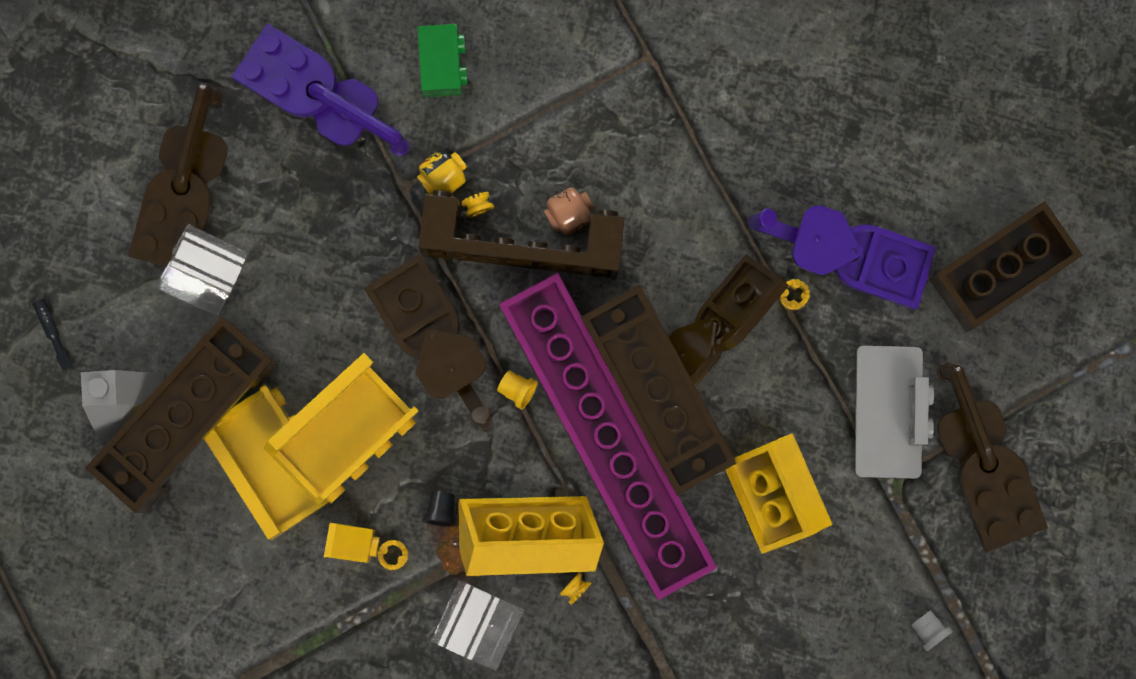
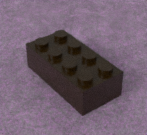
M1044 201L929 278V280L964 331L969 332L1083 255Z

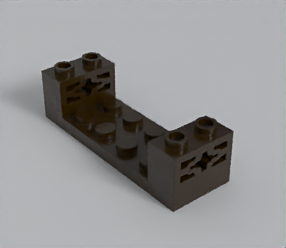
M435 190L433 195L425 194L419 239V250L424 257L617 279L625 217H618V212L599 210L598 214H591L587 253H580V247L562 245L561 250L547 249L548 244L534 241H529L527 246L514 245L515 240L508 238H495L494 242L481 241V236L474 234H462L460 239L458 238L461 214L459 199L453 198V193Z
M638 285L585 314L581 319L676 495H679L737 464L738 461L723 433L719 431L658 318L659 315L646 291L641 285Z
M221 316L85 469L134 513H147L168 489L164 483L249 388L258 389L279 364L233 323Z

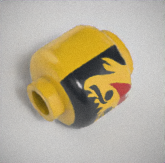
M440 149L419 165L420 174L417 178L430 195H433L435 190L453 193L465 183L466 179L463 170L467 166L456 152L450 155L447 151Z

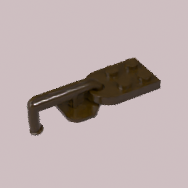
M201 83L198 85L187 127L176 125L169 128L164 134L159 159L165 171L156 175L146 188L129 257L180 270L171 266L172 262L175 261L195 271L196 267L175 258L182 240L201 248V244L184 236L187 232L203 240L212 207V197L206 183L222 174L228 153L227 144L220 136L203 131L209 106L217 105L222 99L221 91L210 84Z
M417 255L365 287L364 290L397 344L407 355L419 360L416 374L427 393L434 398L444 399L458 392L471 413L472 421L482 431H491L494 427V422L490 417V410L482 404L470 384L484 373L486 368L485 358L473 339L459 335L460 325L458 316L421 255Z
M747 254L744 255L703 304L695 318V322L677 328L669 336L695 386L702 381L717 363L723 351L734 348L746 338L789 286L782 278Z
M942 363L937 368V376L942 381L951 382L960 408L945 414L938 423L937 431L945 452L963 461L959 471V485L984 551H992L1048 528L1022 459L1014 451L1001 446L1007 427L999 407L988 400L976 402L963 368L957 364Z

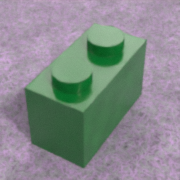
M457 24L417 26L423 98L462 95L461 85H468L466 66H460V54L466 53L464 34H458Z

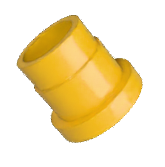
M509 370L503 376L497 391L515 402V407L522 410L531 400L538 381L533 378L526 379Z

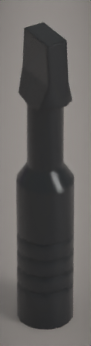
M45 299L34 302L32 305L46 337L53 344L60 367L63 371L72 368L70 357L63 349L59 339V331Z

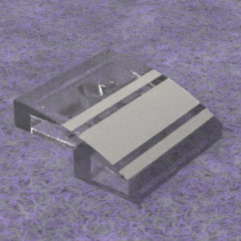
M188 224L172 251L173 257L157 286L159 290L218 316L242 269L247 252Z
M459 580L431 641L496 671L524 609Z

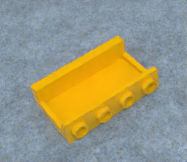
M365 353L356 359L273 435L264 446L267 453L319 506L326 499L330 503L334 502L346 490L342 484L349 477L356 481L369 468L365 463L374 454L380 458L393 445L389 440L397 432L403 436L416 424L413 417L419 410L415 406L410 409L370 368L373 361Z
M264 384L258 392L231 408L205 437V441L267 539L273 540L330 502L326 499L319 506L264 449L267 441L295 416L289 417L282 407L287 402L278 388L271 389L270 386Z

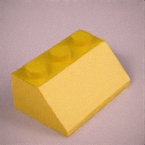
M793 433L737 456V464L725 470L762 554L809 537L833 525Z

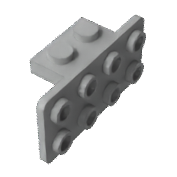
M860 346L856 351L855 474L858 477L915 479L921 475L922 445L928 444V438L932 439L934 432L933 419H928L929 405H933L934 388L932 385H929V377H923V352L919 347Z

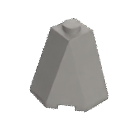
M122 370L81 372L82 407L101 444H107L165 380V374Z

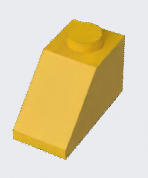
M330 523L324 557L369 563L371 556L377 557L380 537H375V529Z

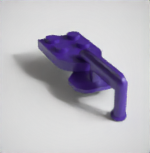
M266 24L232 75L236 82L290 115L296 117H311L315 115L320 134L338 145L347 146L353 144L363 130L366 129L389 143L391 152L396 156H403L409 150L408 141L403 138L398 130L373 116L378 108L379 101L376 93L371 88L356 79L337 82L334 70L322 56L269 24Z
M824 206L809 208L804 213L799 228L778 222L776 213L768 208L751 216L748 220V225L751 229L793 243L792 257L795 264L801 269L818 275H825L834 270L837 278L851 289L912 310L918 309L937 247L874 225L864 224L850 228L845 216L841 212Z

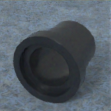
M432 491L430 493L427 513L423 514L422 522L435 526L454 527L456 523V518L453 517L455 495L447 492Z

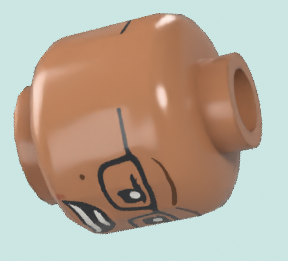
M570 187L549 198L547 201L548 209L544 210V213L556 234L561 232L565 236H570L590 225V211L595 208L586 192L579 194L575 188Z

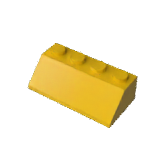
M587 496L459 500V549L466 576L593 572L596 570L604 542Z

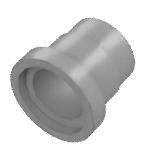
M931 610L911 625L924 642L923 648L926 652L953 632L950 627L946 628Z

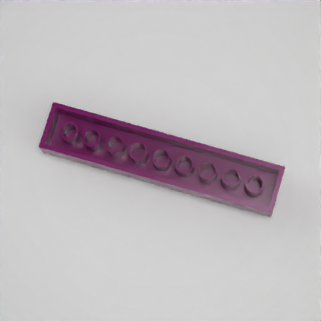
M557 273L500 303V310L654 597L660 600L717 569L679 496L676 495L583 323L581 315L559 274Z

